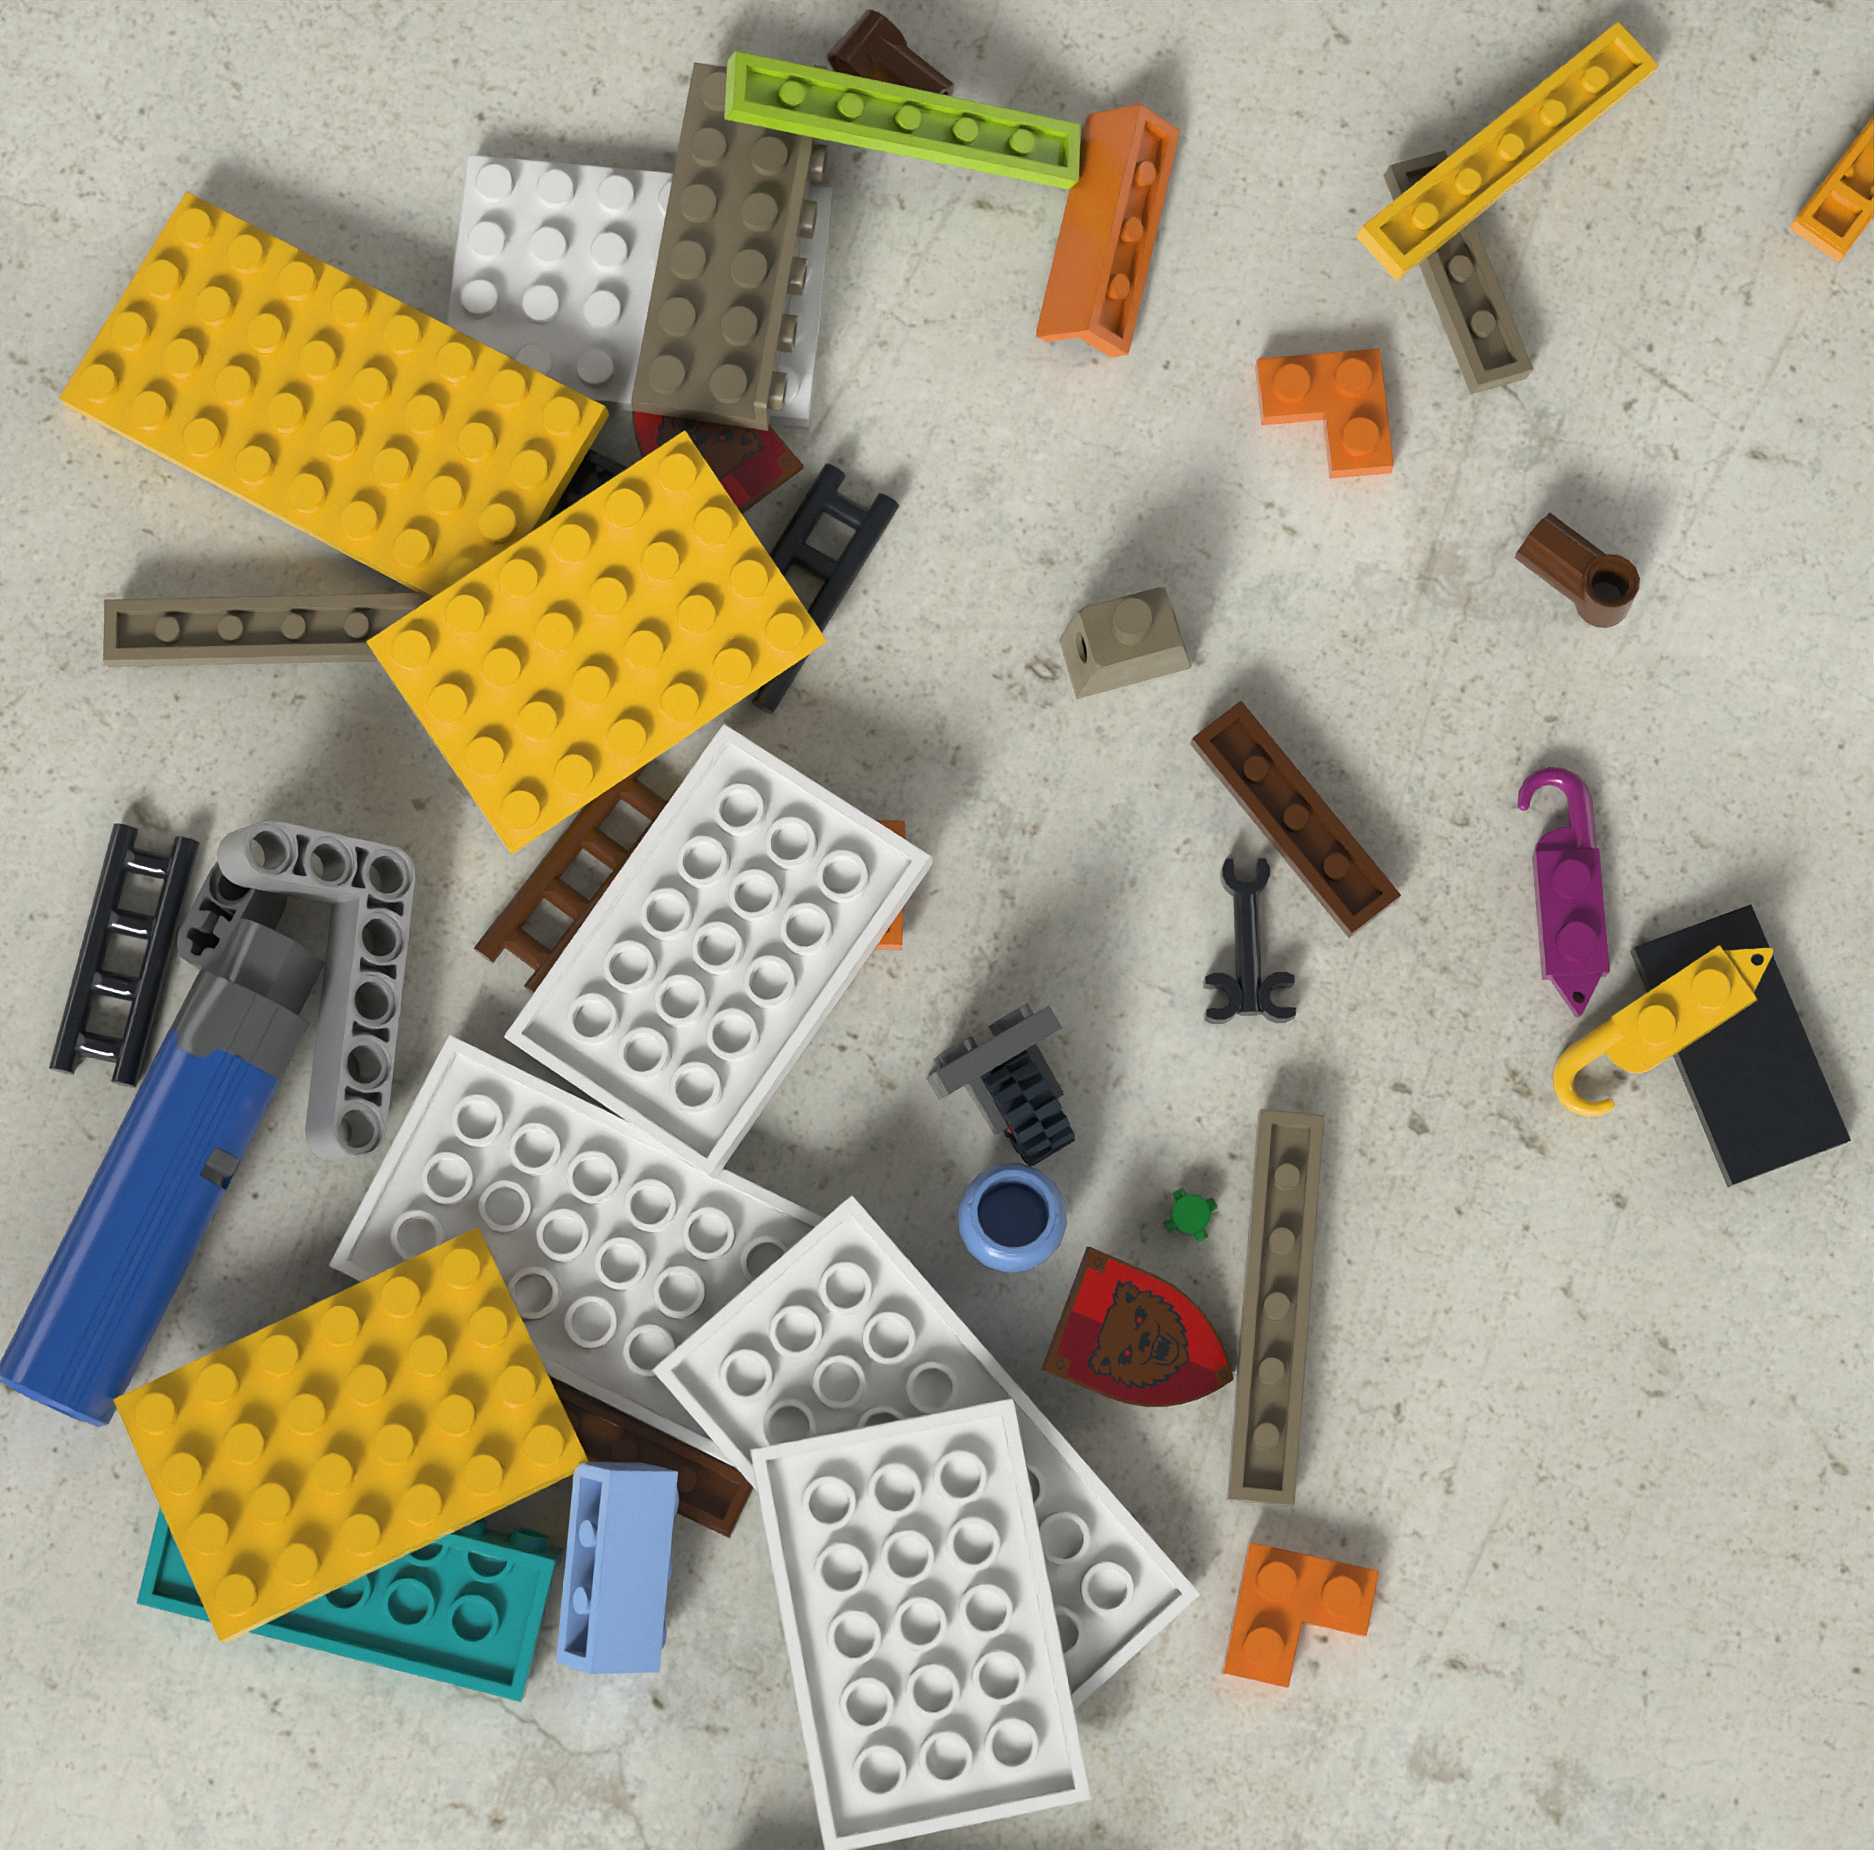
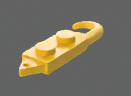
M1719 945L1568 1046L1558 1057L1552 1073L1553 1089L1560 1103L1569 1111L1584 1117L1601 1116L1613 1110L1615 1103L1610 1098L1592 1102L1579 1096L1574 1086L1577 1072L1604 1053L1615 1065L1626 1072L1641 1074L1651 1071L1757 1001L1754 992L1774 954L1773 948L1724 951ZM1754 955H1761L1764 962L1756 966L1751 962V959Z

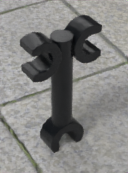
M1258 858L1255 870L1256 879L1250 883H1242L1234 876L1233 859H1225L1221 869L1220 881L1225 891L1233 896L1236 980L1225 973H1212L1205 976L1203 989H1221L1226 992L1229 998V1004L1224 1008L1206 1009L1204 1020L1208 1023L1224 1024L1231 1021L1236 1014L1240 1016L1262 1014L1267 1020L1274 1023H1287L1296 1016L1295 1007H1277L1270 999V992L1273 989L1293 987L1295 975L1288 972H1275L1269 975L1263 982L1261 980L1258 895L1264 890L1270 876V866L1266 858Z

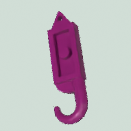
M1547 767L1533 772L1524 780L1518 791L1517 806L1521 811L1528 810L1533 794L1543 786L1557 787L1567 797L1570 826L1558 828L1545 834L1535 845L1532 863L1542 980H1550L1574 1016L1578 1018L1583 1014L1600 978L1606 977L1610 973L1600 851L1596 846L1593 800L1588 786L1577 774L1565 768ZM1573 994L1581 995L1582 1003L1575 1002Z

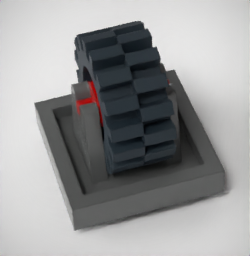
M1026 1003L988 1026L994 1038L978 1047L973 1037L970 1036L934 1058L933 1060L939 1070L926 1079L939 1100L964 1086L993 1134L996 1135L1003 1131L1005 1136L1010 1139L1017 1154H1020L1024 1163L1032 1167L1073 1143L1075 1135L1058 1101V1098L1063 1096L1064 1092L1036 1044L1062 1027L1050 1006L1034 1014L1029 1004Z

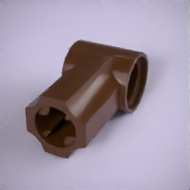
M872 9L866 10L827 54L828 62L835 72L951 96L953 93L954 83L909 49L906 39L900 30L887 17Z
M1550 512L1533 528L1515 555L1517 561L1574 602L1580 617L1594 627L1608 628L1617 625L1625 619L1639 590V574L1636 567L1628 559L1620 555L1605 554ZM1599 582H1608L1616 586L1622 598L1614 601L1600 598L1594 592L1592 585Z

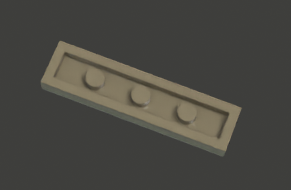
M1446 151L1391 164L1385 172L1384 178L1393 201L1448 158ZM1473 220L1419 264L1470 394L1524 380L1534 370Z

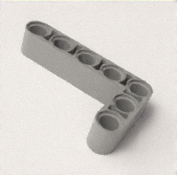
M263 820L230 832L220 842L217 851L218 865L222 874L230 882L243 887L332 905L305 1134L310 1150L320 1159L341 1161L367 1157L380 1148L387 1132L415 887L414 865L410 857L403 850L392 845L276 820ZM252 840H255L264 851L265 861L263 867L259 866L252 857ZM312 852L320 858L323 864L322 879L318 878L312 870ZM371 865L378 871L381 877L379 891L372 885L369 870ZM364 927L371 933L374 948L372 954L369 953L362 942ZM357 990L363 994L366 1001L364 1017L357 1011L354 997ZM350 1053L359 1064V1074L356 1081L350 1076L347 1069V1059ZM343 1116L349 1121L352 1130L349 1144L344 1142L340 1135L339 1125Z

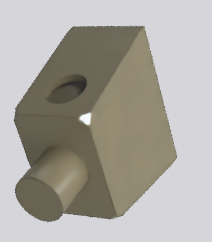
M1158 587L1084 607L1076 612L1059 639L1076 699L1191 668L1177 618L1165 587ZM1083 647H1086L1087 657L1085 655Z

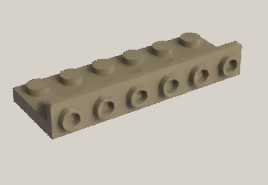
M694 62L632 393V410L768 431L772 409L782 411L785 403L788 373L779 372L782 352L793 353L798 316L789 314L792 294L803 296L808 258L799 257L802 238L813 239L818 202L810 201L809 195L812 181L823 182L827 161V145L819 144V138L724 119L727 67ZM814 65V66H813V67H815V68H820V69H825V70H827V67H826V66H821V65Z

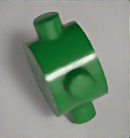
M1184 1188L1173 1192L1172 1195L1176 1202L1172 1207L1170 1218L1163 1222L1166 1231L1171 1233L1176 1230L1182 1235L1194 1236L1197 1242L1207 1239L1209 1236L1205 1228L1209 1223L1211 1212L1217 1209L1215 1200L1212 1197L1204 1200L1198 1195H1187Z

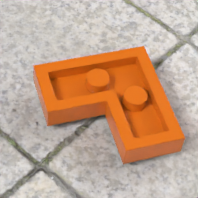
M1380 348L1257 359L1255 373L1261 425L1323 420L1330 479L1390 474L1392 472L1394 462Z
M1249 1542L1222 1673L1289 1688L1301 1623L1367 1637L1379 1571Z

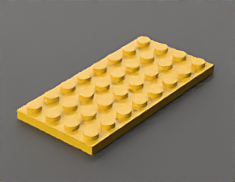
M187 191L59 397L66 407L429 599L546 523L610 415L606 406Z

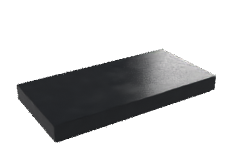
M1750 904L1638 945L1630 953L1648 993L1719 945L1724 951L1770 947L1753 906ZM1754 955L1751 962L1759 966L1764 962V959L1761 955ZM1772 956L1754 992L1757 998L1756 1002L1673 1056L1727 1187L1753 1179L1851 1141L1774 956Z

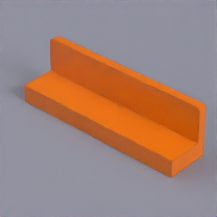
M1141 103L1091 113L1086 118L1080 143L1079 181L1069 190L1036 330V336L1045 342L1079 338L1109 357L1129 355L1180 133L1179 129Z

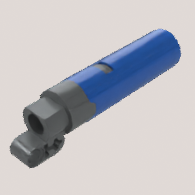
M218 861L206 877L180 928L177 938L178 951L181 957L200 971L0 1361V1382L47 1407L96 1427L109 1425L117 1409L113 1399L125 1393L309 1026V1023L300 1017L299 1014L325 964V961L294 939L275 931L285 910L287 895L251 888L243 897L248 887L230 882L222 874Z

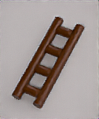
M648 763L582 808L473 948L491 963H494L503 950L507 949L534 969L535 972L524 985L532 994L537 990L671 799L670 797L667 801L637 780L648 766ZM621 799L651 820L629 851L598 829ZM582 849L613 870L591 900H588L560 879ZM543 899H546L574 920L552 950L521 929Z

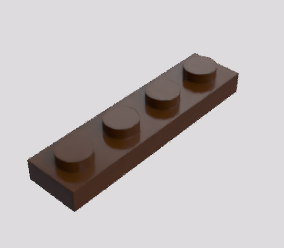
M1242 701L1238 702L1192 737L1190 745L1348 938H1351L1399 900L1401 894Z

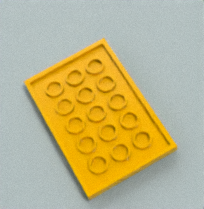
M683 431L366 641L375 657L511 855L828 642L686 431Z
M479 1227L113 1399L217 1638L222 1644L574 1474V1470L579 1467V1463H589Z

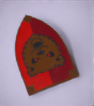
M632 410L635 438L642 458L683 431H686L741 514L745 513L804 469L803 464L770 425L768 431Z
M1086 1247L1043 1363L1042 1371L1106 1398L1124 1404L1143 1407H1168L1185 1404L1201 1399L1234 1380L1229 1359L1213 1325L1202 1310L1184 1292L1150 1272L1095 1248Z

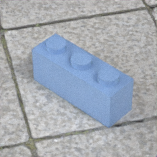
M637 1462L579 1463V1467L574 1470L557 1663L590 1674L660 1672L661 1651L667 1637L664 1621L667 1586L673 1571V1561L670 1554L673 1521L679 1505L677 1490L678 1471Z

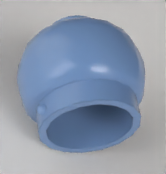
M1021 1163L997 1164L979 1173L964 1190L957 1210L959 1234L968 1252L984 1266L1004 1273L1029 1271L1045 1263L1061 1245L1067 1227L1066 1204L1056 1184L1039 1169Z

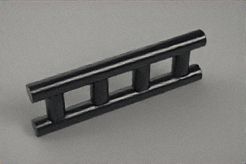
M825 463L769 554L784 577L793 564L824 581V584L807 610L821 633H823L899 508V504L894 499L882 493L877 495L871 507L867 509L837 492L846 475L839 468ZM823 513L856 530L838 561L805 543ZM808 656L760 687L752 703L760 710L773 715Z
M114 823L49 1069L74 1075L79 1056L116 1063L111 1082L125 1087L136 1088L200 842L186 837L175 836L170 855L134 848L138 829L129 825ZM127 872L164 880L154 916L118 909ZM111 933L148 940L139 977L102 970ZM95 994L132 1002L123 1038L86 1031Z

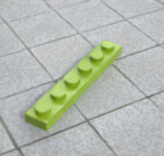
M735 51L727 60L724 119L1068 190L1079 181L1081 124L740 51Z

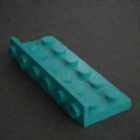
M159 1508L136 1604L210 1622L163 1512ZM482 1518L249 1631V1633L521 1702L526 1695L556 1568L562 1561L564 1549L549 1545L551 1537L540 1531L517 1527L512 1528L510 1535L487 1529V1520Z

